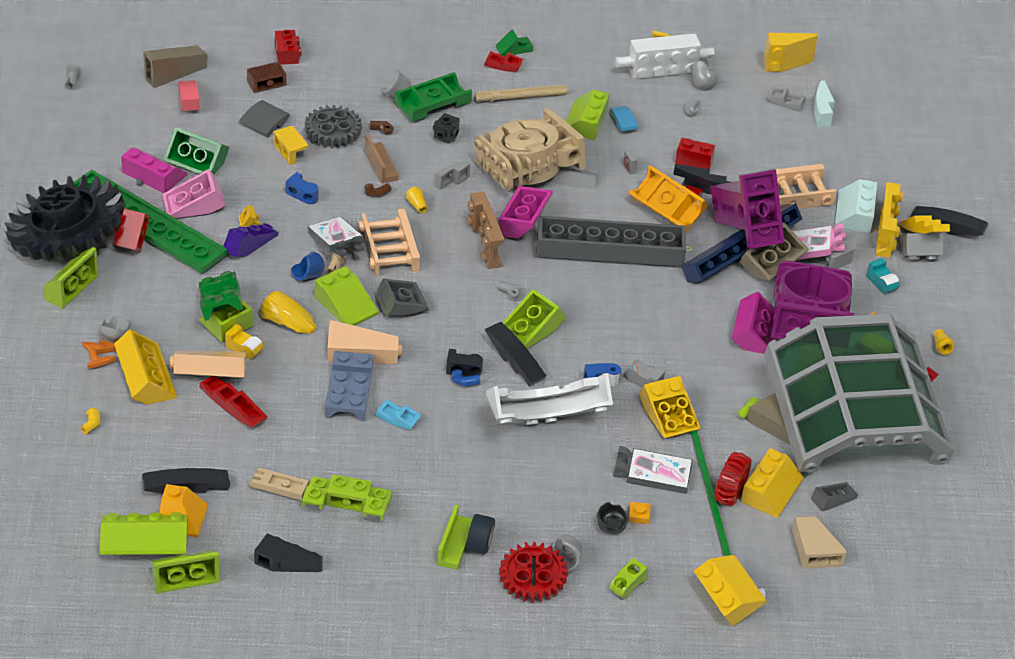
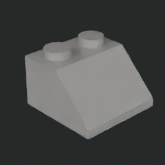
M910 233L898 236L902 256H908V260H919L920 256H926L927 260L937 259V256L943 255V233Z

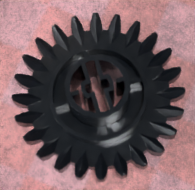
M82 175L79 187H75L71 176L67 177V183L64 185H59L56 180H53L52 188L46 190L42 186L38 187L40 196L37 199L28 193L26 194L30 208L20 203L15 204L20 215L8 213L12 223L5 222L7 228L5 234L11 247L23 257L30 256L31 260L44 259V261L75 257L103 243L108 236L116 231L115 227L122 222L121 215H123L125 209L124 199L117 185L112 188L109 179H107L102 186L98 176H95L91 187L85 175Z

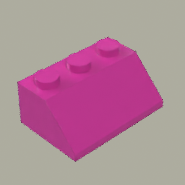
M134 147L121 156L122 173L134 179L138 178L144 184L162 193L169 191L188 175L186 171Z
M519 186L499 217L500 230L503 236L520 238L531 229L552 196L553 191Z
M759 291L740 300L732 339L743 350L764 354L768 343L776 340V338L771 337L774 308Z

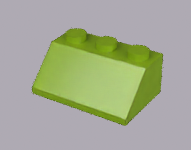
M593 89L578 97L573 103L566 122L584 138L595 140L608 111L610 93Z
M92 247L80 253V255L70 260L62 270L58 271L50 281L45 283L43 286L45 301L64 309L98 277L96 248Z
M215 549L151 561L156 594L220 583L219 553Z

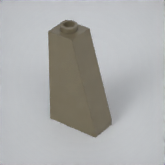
M198 45L144 51L145 80L153 88L205 69L207 68V53Z
M775 393L749 407L747 417L749 423L790 445ZM792 403L795 416L802 413V411ZM809 417L798 422L806 453L825 443L827 433Z

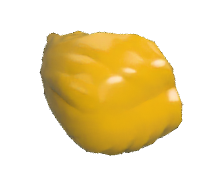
M281 291L271 292L264 299L262 305H260L259 314L262 319L271 320L278 325H285L296 333L300 332L310 335L317 328L312 315L296 300Z

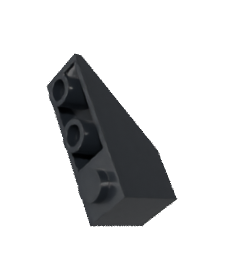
M268 533L254 550L255 564L272 572H322L323 556Z

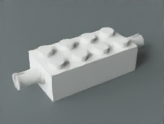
M696 34L631 40L629 56L615 57L614 62L616 68L628 66L633 79L691 73V64L703 58H714L715 52L713 47L701 48Z

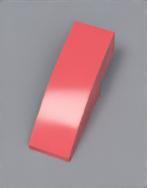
M196 80L178 81L182 111L200 110Z

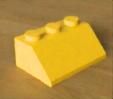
M769 448L744 485L741 502L779 518L804 477L798 472L797 467L788 455Z
M735 555L710 558L693 570L732 626L767 603V600Z

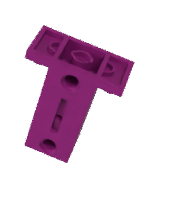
M776 169L739 175V181L710 186L714 222L744 229L746 232L747 248L753 249L784 243Z

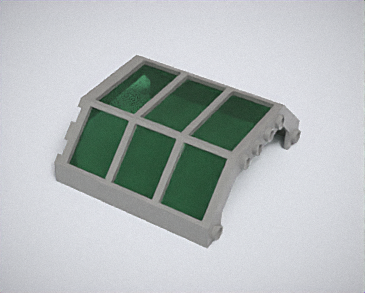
M891 314L816 317L810 320V325L802 329L797 327L786 333V338L778 342L773 340L768 343L764 356L798 472L806 471L810 473L818 471L823 459L847 447L861 448L864 446L889 444H919L924 442L934 450L929 459L930 463L943 464L949 462L954 453V448L916 337L912 332L909 333L903 324L896 322Z

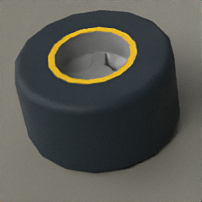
M480 514L474 515L468 533L467 550L487 554L493 537L495 518Z

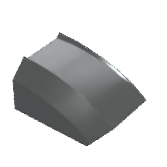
M382 279L377 289V300L384 315H407L429 309L416 282Z

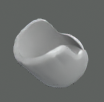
M696 61L690 65L693 81L697 88L707 90L716 84L717 76L714 75L712 70H708L704 61Z
M398 69L395 70L396 78L393 84L388 89L384 87L381 89L383 94L395 98L396 91L412 86L411 81Z
M567 534L559 536L553 544L552 552L559 550V556L563 555L564 558L571 559L570 561L564 560V562H567L568 573H570L580 563L582 547L574 536Z

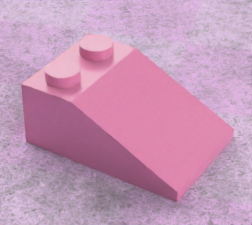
M210 169L162 194L166 213L174 218L210 214L226 205L220 183Z

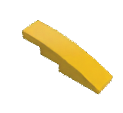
M932 215L913 216L899 221L900 226L915 233H945L950 231V224H941V220H932Z

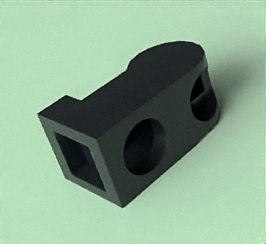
M449 348L446 366L447 375H452V371L460 369L465 377L480 376L482 374V356L479 354L456 353L457 349Z

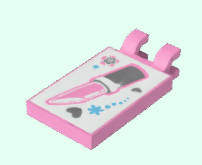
M843 223L837 224L834 228L832 226L793 231L809 248L797 260L832 255V251H845L846 246L843 243V239H846V231H844Z

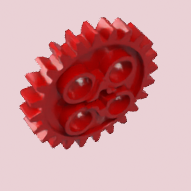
M534 541L532 546L525 542V547L522 548L518 544L516 551L510 549V555L504 554V560H501V567H499L500 582H503V588H508V594L515 592V599L523 596V602L530 598L531 602L534 603L535 598H538L540 602H543V597L551 600V593L557 596L558 590H563V584L567 583L568 569L567 562H564V556H559V550L552 552L551 545L548 548H544L543 542L540 546H537ZM532 558H536L535 586H531Z

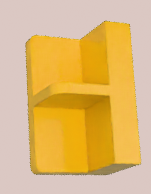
M294 126L274 131V146L289 165L296 164V152L308 149L307 142Z

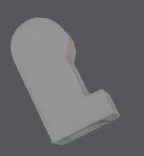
M640 360L634 361L625 372L628 380L640 387H643L644 384L664 380L665 370L661 368L655 370L646 366Z

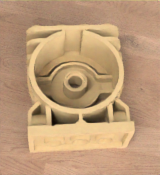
M547 108L543 110V118L511 121L499 126L493 133L490 131L486 132L485 138L481 134L477 135L474 140L477 153L475 160L504 189L510 191L513 190V185L518 188L522 185H532L547 181L558 173L560 166L568 167L574 165L579 170L585 169L584 137L553 110Z

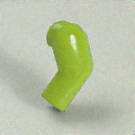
M750 397L746 404L737 411L741 419H745L748 416L749 407L759 402L758 398Z

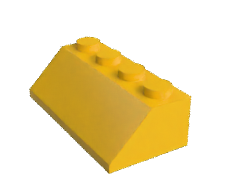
M129 329L114 345L122 365L121 368L126 377V383L131 392V397L135 401H140L147 405L175 399L177 394L159 344Z

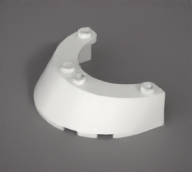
M608 373L602 374L599 377L584 378L569 383V385L563 386V389H560L559 386L534 390L511 391L508 393L507 388L498 389V386H494L486 391V396L495 419L500 424L526 422L527 425H535L540 420H545V423L556 422L557 418L591 411L604 412L607 411L608 406L613 405Z

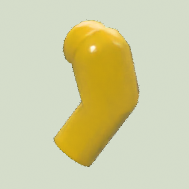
M90 408L86 412L88 422L80 427L85 435L97 428L101 423L100 412L96 408Z

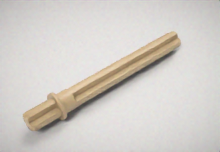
M552 85L503 90L489 89V91L476 92L475 99L477 102L490 101L492 103L495 100L565 95L567 93V86Z

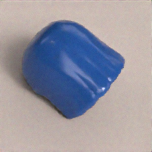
M310 252L311 254L303 257L300 263L293 265L291 268L292 276L300 281L319 277L325 268L324 260L319 253Z

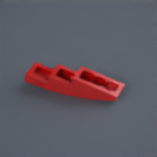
M210 376L200 382L199 388L216 404L250 428L267 419L268 416L243 390L238 392L229 382L224 383L218 376Z

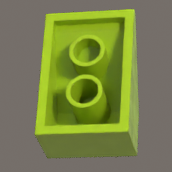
M347 266L315 280V298L340 322L356 326L379 314L378 309L358 277Z
M532 289L502 323L516 335L526 348H529L553 333L566 319V316L558 305L535 289Z

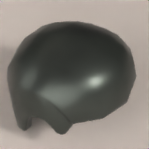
M606 502L600 506L597 512V524L602 531L608 534H619L626 529L629 521L628 515L620 504L613 505L610 502Z

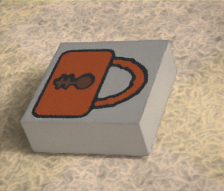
M630 149L624 150L623 165L630 175L636 174L638 160Z

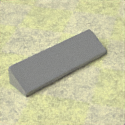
M560 167L558 173L547 181L594 189L598 174Z

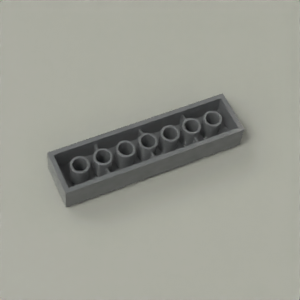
M539 216L537 257L681 266L685 262L686 226Z

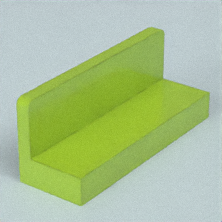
M457 504L454 506L439 545L437 562L438 566L458 570L466 549L468 533L472 518L459 515V505Z

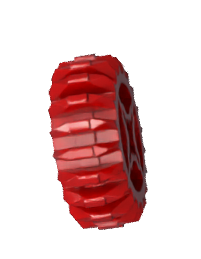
M733 452L725 462L715 491V500L720 502V504L732 507L741 496L752 466L751 458L746 456V454Z

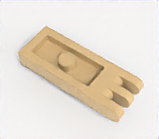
M257 468L249 484L253 488L302 501L306 487L309 486V480L264 468Z

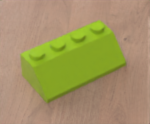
M133 512L128 515L108 513L102 516L100 555L186 554L188 515H183L180 512H174L170 515H162L158 512L140 515V513Z

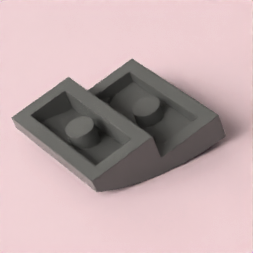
M261 100L247 110L239 119V122L268 138L276 127H282L290 114Z

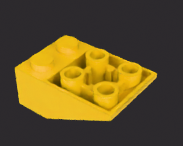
M680 376L644 384L639 392L645 412L664 439L701 429Z

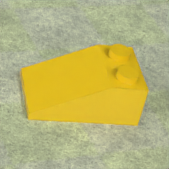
M768 33L763 58L766 72H784L812 63L818 33Z

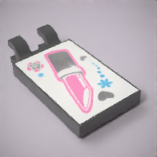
M341 216L307 226L308 233L330 253L336 251L340 257L347 256V251L344 248L353 246L357 252L364 251V246L361 244L364 243L363 235Z
M619 446L613 477L627 478V483L687 494L693 459L633 448V452H630L628 448Z

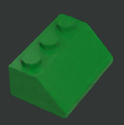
M175 127L163 161L198 174L210 169L214 175L224 164L230 147Z

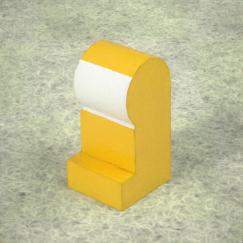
M235 324L225 333L226 348L232 351L246 352V358L253 359L264 349V344L258 337H252L242 331V326Z

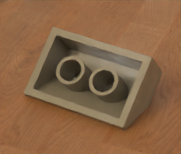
M783 223L784 243L749 249L744 253L740 263L752 276L769 282L776 276L781 262L796 261L809 248Z

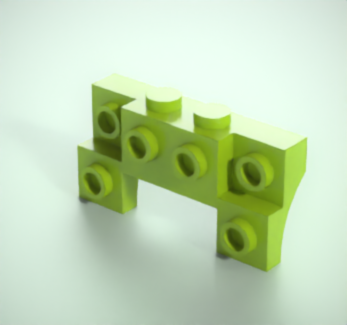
M332 474L331 479L312 476L309 486L306 487L302 506H305L307 503L318 505L319 509H323L326 501V506L363 512V517H366L368 514L379 516L380 520H384L386 511L391 504L392 490L372 487V481L334 474Z

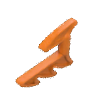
M98 340L99 344L83 341L82 346L89 351L91 359L87 363V368L100 367L115 362V356L98 357V354L116 352L115 343L105 340Z

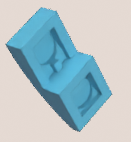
M388 399L383 402L375 414L376 417L387 423L409 430L421 418V414L407 405L401 408Z

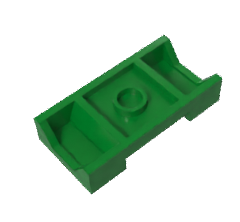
M455 72L395 92V104L412 122L426 118L427 112L451 103L460 106L472 102V90L465 91L459 85Z
M225 271L220 276L214 278L206 277L199 282L202 296L200 308L205 321L209 320L212 312L231 306L239 311L243 310L240 284L235 271Z

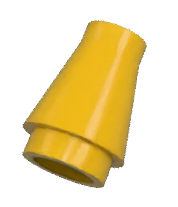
M416 186L410 188L406 192V199L420 214L425 213L428 210V206L422 189Z
M942 329L935 330L933 336L937 352L942 355L950 354L954 350V341Z

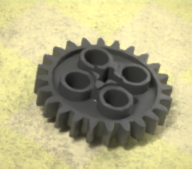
M326 105L325 109L320 106L319 111L313 109V113H309V117H306L305 133L308 134V138H312L313 142L318 140V145L324 143L325 147L328 144L334 147L337 144L341 147V143L348 145V141L353 143L354 139H358V135H361L362 123L359 114H354V110L349 111L348 107L342 109V105L339 108H336L335 105L332 108Z

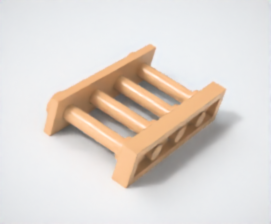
M823 164L776 169L778 187H781L785 194L779 196L780 206L796 203L798 209L834 205L837 191L836 189L826 190L822 183L825 170ZM815 183L818 191L809 192L806 184ZM798 185L802 193L792 194L789 186Z
M398 209L395 219L368 222L366 214H361V221L358 222L359 231L363 232L370 256V269H374L375 276H379V266L407 263V265H410L412 272L420 270V256L405 209ZM394 226L399 228L395 232L371 234L370 229ZM391 239L402 240L401 244L375 246L373 242ZM396 251L406 252V256L378 259L377 255Z

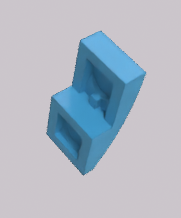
M627 106L610 108V115L616 119L617 128L621 131L638 129L637 121Z

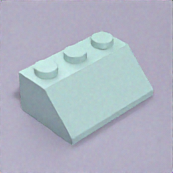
M859 179L839 190L835 226L843 223L844 229L871 232L877 182Z

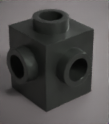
M443 113L433 124L434 138L450 143L453 138L458 136L460 118Z

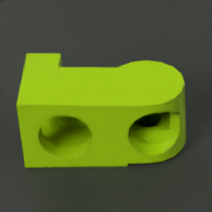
M632 558L612 580L609 589L621 598L626 599L639 584H643L648 579V567Z

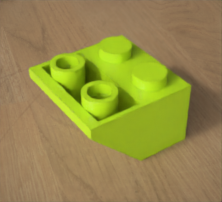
M242 300L243 310L239 311L231 306L212 312L207 321H205L204 316L200 317L199 321L223 342L225 341V333L235 324L242 326V331L253 326V309Z

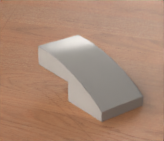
M772 87L767 96V100L793 110H801L806 101L805 95L789 94L788 88Z
M470 163L454 164L436 172L435 187L441 190L451 182L459 185L470 177Z

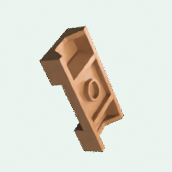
M485 191L470 193V201L467 202L469 211L467 224L471 226L473 233L479 232L480 237H483L484 251L481 252L482 261L486 262L488 269L503 267L498 254V246L503 244L505 239Z

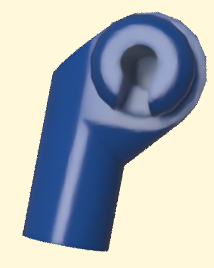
M460 369L452 371L453 377L451 378L453 382L463 387L480 384L479 375L465 377Z

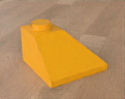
M166 484L159 513L170 515L174 512H180L183 515H188V536L198 538L208 504L187 487Z

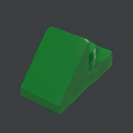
M512 29L496 44V49L500 55L506 57L507 53L517 55L533 52V45L528 37L518 38Z

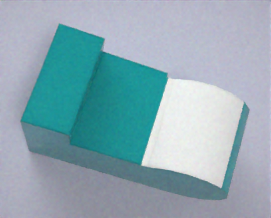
M883 258L869 262L866 277L882 293H888L899 289L900 282L898 277L892 274L886 267L887 262Z

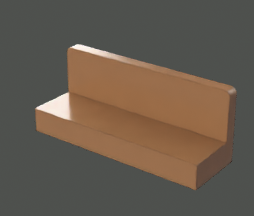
M369 134L365 135V152L381 183L398 181L399 174L382 142L373 143Z

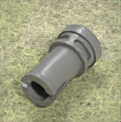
M71 64L66 70L65 87L71 90V87L75 89L81 72L80 67Z

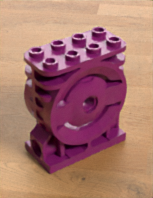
M794 261L781 262L778 266L774 283L775 308L771 337L784 339L787 337L786 333L797 327L802 329L810 325V320L816 317L855 316V313L850 312L852 295L851 273L843 269ZM851 334L826 335L829 347L847 350ZM818 335L811 336L802 341L804 343L821 345Z

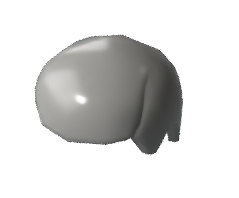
M112 317L108 323L103 320L100 325V333L108 340L118 341L130 329L131 321L122 317Z

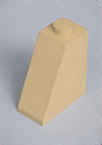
M816 516L795 517L792 532L802 568L844 566L846 549Z

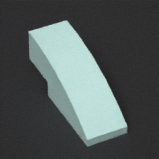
M825 81L820 82L815 99L814 117L817 127L831 126L835 101Z

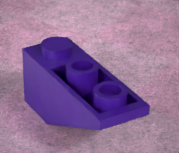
M266 223L231 228L228 231L223 247L228 249L227 252L234 257L248 256L277 237L279 232Z

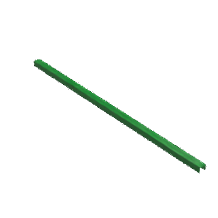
M697 430L690 433L723 556H730L729 545L715 500Z

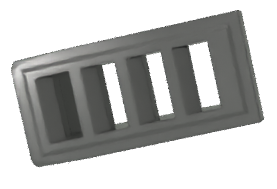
M847 482L816 487L811 500L821 511L856 499L858 494Z

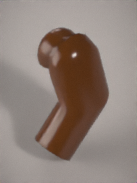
M370 121V129L380 130L386 135H390L394 131L393 126L388 121Z
M372 183L364 186L365 194L373 197H381L392 190L388 183L379 188H374Z

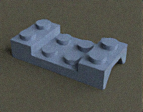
M334 352L331 381L325 405V418H330L339 411L354 413L360 421H365L374 354Z

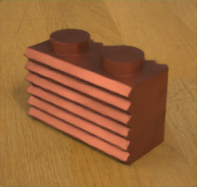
M278 61L276 63H267V65L264 64L263 66H254L247 69V83L250 85L253 93L287 85L286 72Z

